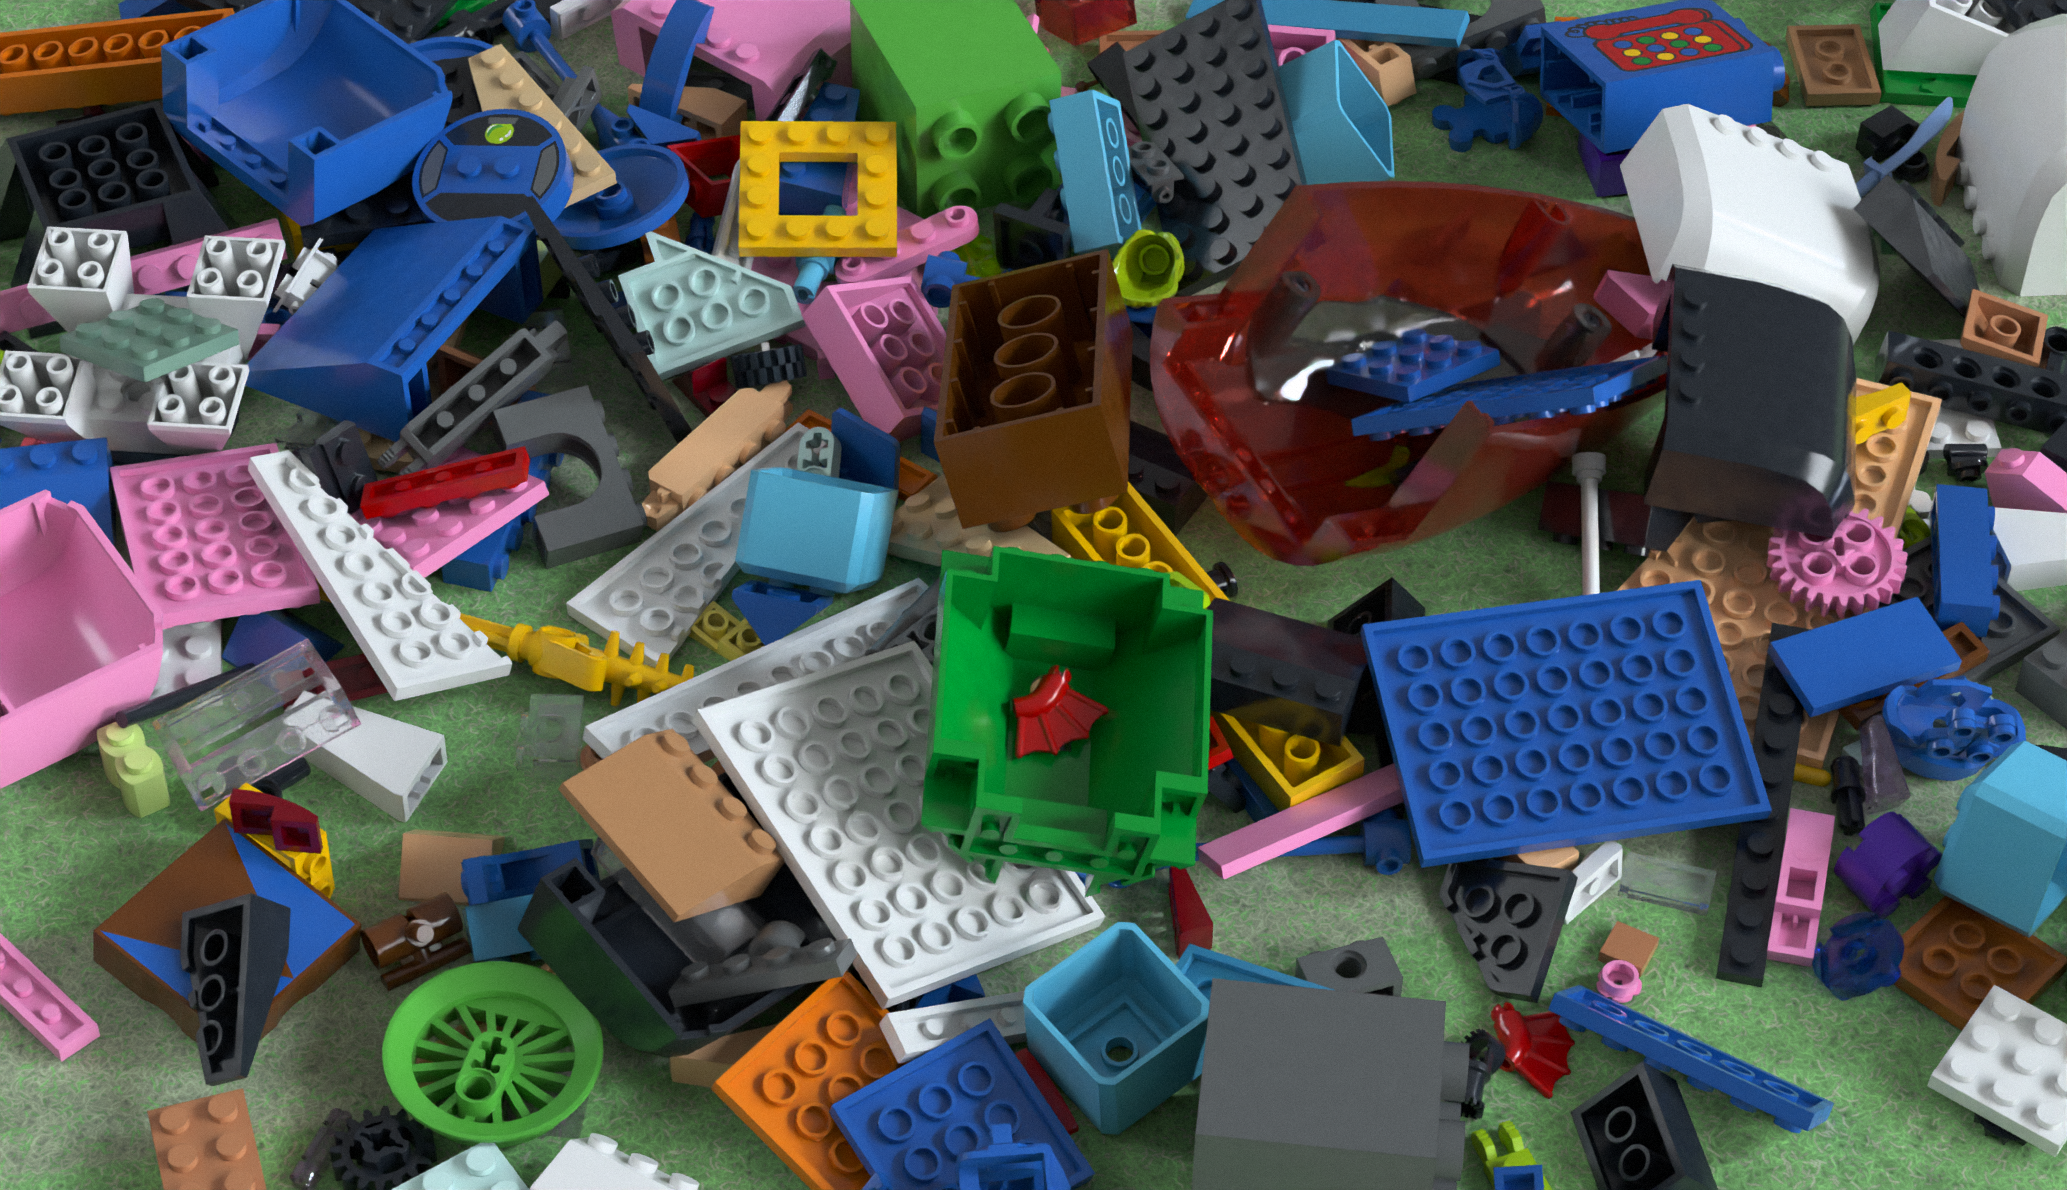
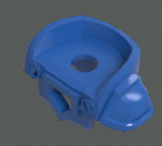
M1468 49L1458 53L1456 59L1458 84L1469 94L1464 96V107L1454 109L1449 105L1435 107L1432 111L1434 127L1440 130L1451 129L1448 142L1450 148L1457 152L1469 151L1472 148L1473 139L1481 135L1490 143H1500L1504 139H1508L1509 149L1520 147L1522 142L1531 138L1533 133L1540 128L1543 121L1542 104L1534 94L1526 92L1521 85L1516 84L1506 71L1505 58L1498 49Z
M1964 675L1949 679H1930L1919 688L1900 685L1887 695L1882 708L1884 733L1887 735L1888 742L1901 765L1913 773L1937 780L1956 781L1976 774L1985 763L1998 758L2012 744L2026 741L2025 726L2017 709L1998 699L1991 700L1989 698L1992 695L1991 687L1968 681ZM1961 692L1958 696L1949 695V694ZM1937 719L1946 722L1947 727L1933 728V722Z

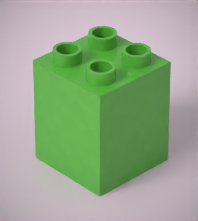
M850 0L852 88L860 90L861 122H896L897 192L909 212L926 219L953 206H967L976 211L998 205L1000 202L1006 203L1016 200L1022 203L1036 201L1046 188L1053 190L1059 188V171L1054 161V152L1057 150L1055 135L1051 133L1048 125V113L1051 112L1049 100L1061 97V71L1014 0Z

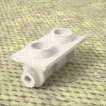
M319 238L311 251L306 247L302 249L292 265L294 269L298 270L295 277H292L287 273L274 293L281 297L273 312L276 313L283 304L289 308V312L293 315L317 290L310 282L319 288L338 268L337 258L333 254L323 253L318 250L323 239Z

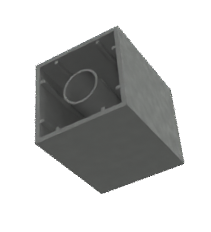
M1212 978L1195 1132L1191 1190H1457V1181L1461 1180L1465 1121H1460L1461 1103L1440 1100L1465 1101L1470 1045L1469 1043L1444 1041L1446 1001Z

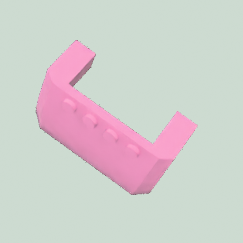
M624 0L610 11L619 64L645 77L657 37L676 0ZM698 0L715 8L705 43H697L693 55L752 85L756 121H765L793 77L801 72L812 53L819 48H822L833 60L838 62L831 78L825 82L852 88L850 0ZM824 81L820 82L816 89L820 90ZM811 104L807 108H803L798 115L801 121Z
M46 489L0 510L1 789L97 741V729L116 722L115 716L118 711L148 701L158 681L163 655L162 610L87 509L74 501L66 504L52 498L50 491Z

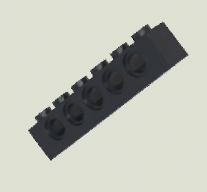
M1889 330L1875 358L1876 383L1893 386L1902 382L1909 391L1942 399V408L2051 435L2065 421L2067 422L2066 374Z

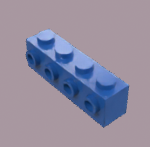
M1936 485L1930 510L1934 621L1942 632L1962 621L1975 636L1986 637L1990 620H1998L2000 596L1993 595L1998 582V565H1991V561H1994L1996 555L1997 537L1990 535V531L1994 527L1995 507L1988 506V491L1986 488Z

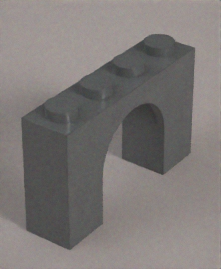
M1374 0L1375 4L1420 7L1417 0ZM1490 0L1491 6L1488 11L1478 20L1468 24L1459 48L1405 43L1395 44L1410 55L1414 81L1426 79L1438 72L1456 66L1459 52L1468 49L1488 48L1501 50L1505 46L1516 43L1526 25L1546 23L1543 3L1541 0Z
M588 385L493 410L491 431L499 452L525 446L529 458L549 453L569 454L584 461L597 477L599 485L595 492L586 500L572 506L534 516L532 537L546 569L641 542L643 527L647 526L645 510L640 502L635 504L631 494L633 483L630 473L626 467L621 469L618 462L619 448L613 433L607 434L603 425L605 413L599 398L593 399Z

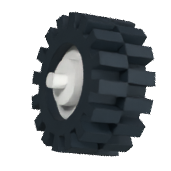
M769 342L761 343L762 351L731 356L736 388L769 385L770 383L807 376L802 344L770 349Z

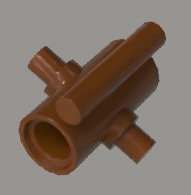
M446 892L407 909L406 915L401 913L395 914L360 932L366 953L378 970L397 961L401 964V966L380 975L381 982L388 992L471 953L470 946L464 937L444 946L441 942L463 931L460 913L454 901Z

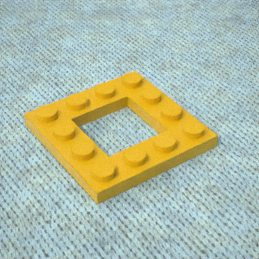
M741 121L739 257H897L896 122ZM780 162H858V216L779 215Z

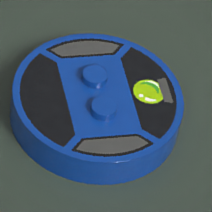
M516 109L487 110L469 115L449 125L439 132L424 148L416 162L412 178L415 200L426 223L503 216L531 227L534 226L520 199L533 195L553 223L568 203L574 184L573 167L558 131L543 118L533 113Z

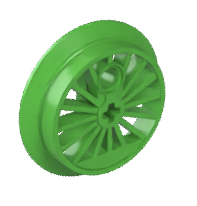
M487 961L472 963L453 968L431 978L415 989L401 1003L391 1018L385 1032L382 1047L383 1069L387 1084L399 1105L422 1125L444 1138L466 1146L473 1147L479 1143H495L498 1148L511 1147L544 1135L566 1119L585 1101L592 1091L602 1067L603 1036L599 1021L572 994L557 975L538 967L517 962ZM458 1019L468 1038L448 1024ZM474 1020L487 1023V1032L482 1033ZM496 1026L504 1027L502 1032L497 1031ZM432 1036H435L446 1045L430 1042L428 1040ZM565 1047H569L571 1051L563 1053H553ZM417 1058L432 1061V1063L416 1064ZM572 1071L570 1077L554 1073ZM424 1082H434L422 1088H419L417 1084ZM543 1090H547V1091H551V1092H555V1093H559V1094H558L557 1097L554 1099L553 1097H551L549 1094H547V1093L544 1092ZM449 1097L440 1107L433 1104ZM521 1097L540 1110L530 1114ZM505 1099L515 1114L516 1120L503 1122L502 1104Z

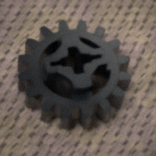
M383 1106L378 1116H373L368 1109L363 1110L364 1120L357 1122L351 1118L347 1119L348 1133L336 1131L334 1135L336 1146L330 1147L334 1178L336 1181H342L344 1190H391L432 1168V1163L437 1162L433 1131L429 1128L425 1129L424 1125L414 1118L409 1121L408 1113L403 1108L397 1115H390L389 1107ZM410 1143L414 1146L415 1150L411 1149ZM352 1159L357 1160V1165L363 1166V1167H362L361 1169H359V1168L353 1163Z

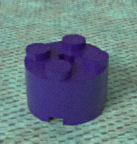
M1892 811L1881 815L1868 824L1858 834L1863 839L1855 851L1847 846L1834 867V874L1874 914L1883 920L1895 912L1900 905V898L1907 894L1914 900L1930 887L1932 880L1927 875L1939 864L1943 854L1900 813L1896 814Z

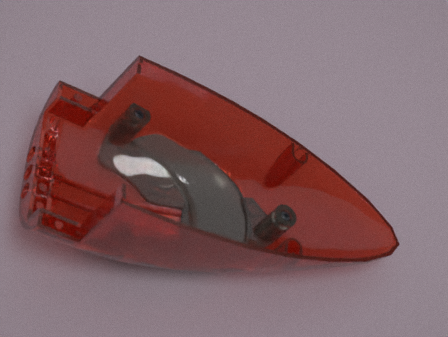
M1362 181L1295 186L1220 293L1164 298L1159 303L1152 328L1150 375L1154 400L1161 423L1172 446L1192 473L1194 480L1213 501L1217 511L1224 516L1227 522L1245 541L1259 552L1274 560L1296 566H1317L1392 552L1426 542L1463 527L1514 502L1542 486L1547 481L1561 475L1572 468V456L1574 454L1598 451L1665 402L1667 373L1658 376L1659 383L1647 385L1646 389L1634 391L1632 395L1622 396L1621 400L1609 402L1608 406L1596 408V411L1591 413L1570 415L1568 408V411L1555 413V416L1551 418L1545 417L1529 420V416L1516 418V423L1493 426L1495 422L1488 413H1481L1472 401H1466L1447 427L1434 429L1433 433L1409 436V433L1405 432L1394 434V438L1370 441L1369 434L1353 435L1351 419L1399 400L1328 384L1326 368L1340 363L1341 358L1345 355L1362 354L1372 350V345L1375 343L1402 338L1403 332L1412 329H1423L1426 331V334L1434 336L1451 335L1453 340L1462 342L1479 341L1481 346L1499 349L1501 365L1458 383L1609 363L1632 351L1643 350L1642 348L1652 343V339L1635 337L1594 299V293L1607 270L1651 276L1635 217L1602 207L1543 194L1471 184L1423 181ZM1657 351L1654 356L1668 355V352ZM1424 455L1403 484L1399 486L1391 484L1388 477L1390 471Z

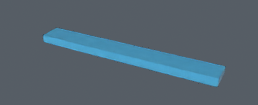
M1193 0L1185 18L1188 20L1224 0ZM1261 0L1267 25L1335 30L1336 38L1459 48L1470 21L1468 11L1333 0Z

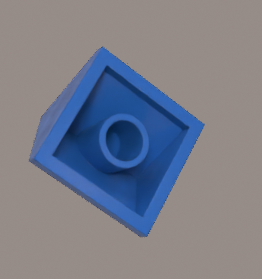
M752 579L735 588L732 593L733 601L765 646L784 638L833 603L834 597L809 592V590L795 587L774 586L768 584V582Z
M279 609L261 612L257 615H241L225 647L222 659L236 668L248 663L255 664L259 672L256 680L279 693L275 677L276 673L327 662L344 648V644L289 611Z

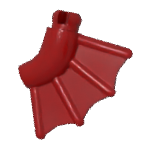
M1059 665L1051 666L1048 674L1043 675L1032 693L1012 699L1013 714L1017 720L1015 757L1020 759L1033 752H1046L1055 756L1058 754V750L1066 743L1088 739L1091 726L1100 717L1108 714V707L1070 689L1068 683L1071 681L1072 676L1067 668H1065L1064 672L1058 670Z
M1505 1002L1503 1008L1500 1004H1497L1491 1010L1490 1017L1495 1022L1494 1030L1497 1037L1506 1049V1055L1500 1069L1505 1072L1517 1071L1545 1098L1551 1099L1553 1097L1554 1084L1564 1075L1571 1074L1567 1064V1053L1575 1045V1041L1570 1037L1565 1026L1559 1022L1560 1015L1548 1011L1522 1016L1519 1011H1515L1514 1006L1509 1002Z

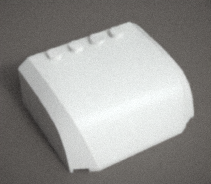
M2060 14L2030 23L2009 34L1988 53L1966 104L1954 157L1960 159L1956 184L1963 185L1964 206L1966 209H1972L1974 233L1981 234L1983 239L1984 259L1991 260L1999 284L2019 297L2067 295V14Z
M1690 104L1662 109L1620 164L1653 282L1658 284L1661 279L1667 281L1672 264L1755 278L1810 294L1832 307L1844 318L1854 345L1875 303L1878 293L1880 268L1872 229L1853 209L1861 201V197L1849 165L1831 158L1823 151L1815 152L1799 146L1791 139L1783 140L1767 134L1759 127L1751 128L1735 122L1724 114L1716 115Z

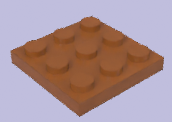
M1944 896L1876 959L1873 971L1962 1031L1994 985L2032 1005L2067 971V957L2034 935L2028 938Z

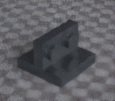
M1046 188L1029 211L1002 202L993 211L997 267L1006 270L1010 268L1015 271L1071 257L1070 225L1063 223L1064 210L1061 209L1059 191Z

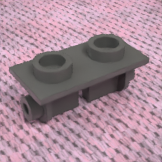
M1142 141L1128 147L1132 176L1138 178L1146 188L1149 187V192L1155 202H1170L1174 193V181L1184 179L1181 171L1154 142Z

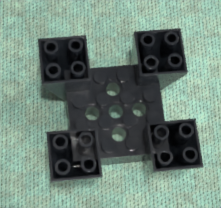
M155 101L6 138L0 148V241L26 235L10 284L11 288L29 283L47 227L126 231L129 249L150 245L162 240L164 247L202 238L205 235L210 236L240 228L235 219L208 190V188L219 186V180L209 158L205 153L175 132L163 111V103ZM190 285L181 288L183 291L188 292ZM57 321L27 328L31 339L65 330Z

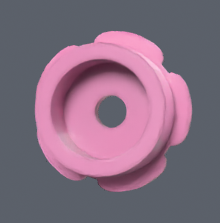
M1610 961L1597 976L1599 980L1596 983L1598 992L1607 998L1611 997L1612 1000L1618 1003L1631 1001L1632 997L1639 995L1642 989L1638 970L1627 961Z

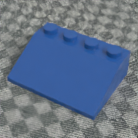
M107 437L1 448L0 510L46 489L50 491L52 498L66 504L74 501L83 505L116 548V499L109 468L115 466Z

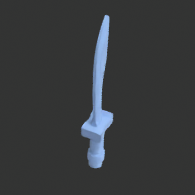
M1951 97L1946 98L1920 124L1906 145L1881 165L1874 161L1872 156L1863 162L1865 176L1856 183L1861 199L1887 174L1892 178V171L1917 153L1946 126L1953 110V99Z

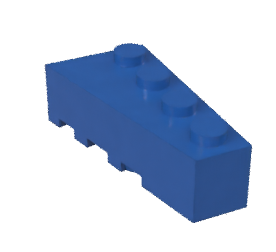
M824 81L818 96L812 102L802 121L861 122L860 90ZM780 162L779 215L823 216L824 210L828 205H838L844 209L847 208L853 162Z

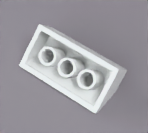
M591 1133L590 1137L570 1139L533 1183L530 1190H698L699 1182L679 1173H672L670 1176L657 1169L658 1162L654 1159L638 1153H631V1156L616 1149L618 1143L613 1139Z

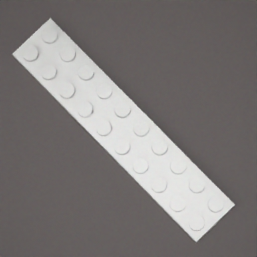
M918 577L586 725L584 727L583 740L604 759L644 735L673 728L676 733L687 740L691 750L703 763L714 759L716 756L692 721L698 709L865 657V652L929 586Z

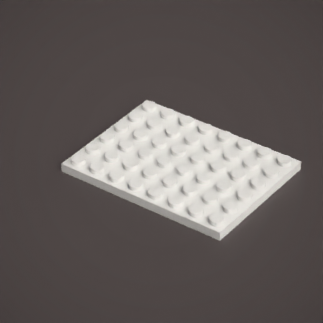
M915 641L698 709L692 720L763 829L775 839L776 849L784 858V861L836 940L852 939L857 953L852 964L882 1010L1097 928L1106 917L1092 896L1085 897V886L1075 872L1003 862L994 884L985 877V868L975 859L974 862L968 863L948 847V837L938 831L931 833L921 825L933 667Z

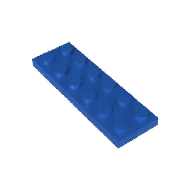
M1578 985L1556 992L1549 1006V1011L1560 1015L1559 1022L1562 1025L1579 1032H1585L1587 1028L1602 1035L1601 1042L1610 1048L1621 1052H1627L1630 1048L1645 1055L1643 1061L1658 1070L1670 1072L1671 1068L1688 1075L1686 1081L1700 1090L1713 1092L1714 1088L1730 1095V1103L1736 1107L1752 1113H1756L1758 1109L1775 1116L1773 1122L1776 1125L1790 1132L1800 1133L1802 1129L1809 1131L1828 1119L1834 1106L1833 1102L1584 986Z

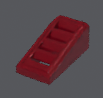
M1170 866L1168 892L1176 954L1178 959H1180L1189 944L1211 950L1213 922L1186 868L1179 870L1177 867Z

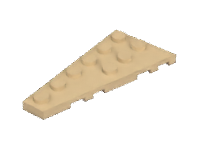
M502 44L468 58L472 80L482 112L494 109L526 111L548 121L560 134L574 172L573 189L565 208L617 183L615 171Z
M944 473L922 491L910 496L905 501V504L894 512L887 550L888 555L941 567L942 550L990 557L993 546L1017 547L1023 551L1048 555L1061 554L1071 558L1070 554L1027 525L1009 532L992 531L988 528L987 524L962 529Z

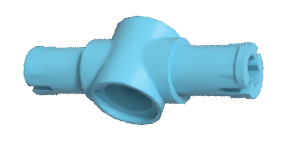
M838 205L826 206L823 216L847 215L845 209ZM796 257V267L799 270V274L792 289L798 303L811 304L814 301L821 281L825 280L828 274L835 275V265L842 257Z

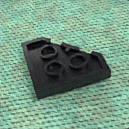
M1479 859L1448 865L1439 897L1445 908L1452 915L1458 926V932L1484 974L1483 978L1489 989L1495 995L1508 999L1538 1003L1578 877L1571 870L1493 859Z

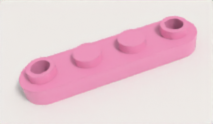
M953 206L898 231L897 257H842L835 265L837 284L893 278L925 263L928 254L938 256L943 251H951L971 242L977 237L980 230L977 213L967 206Z

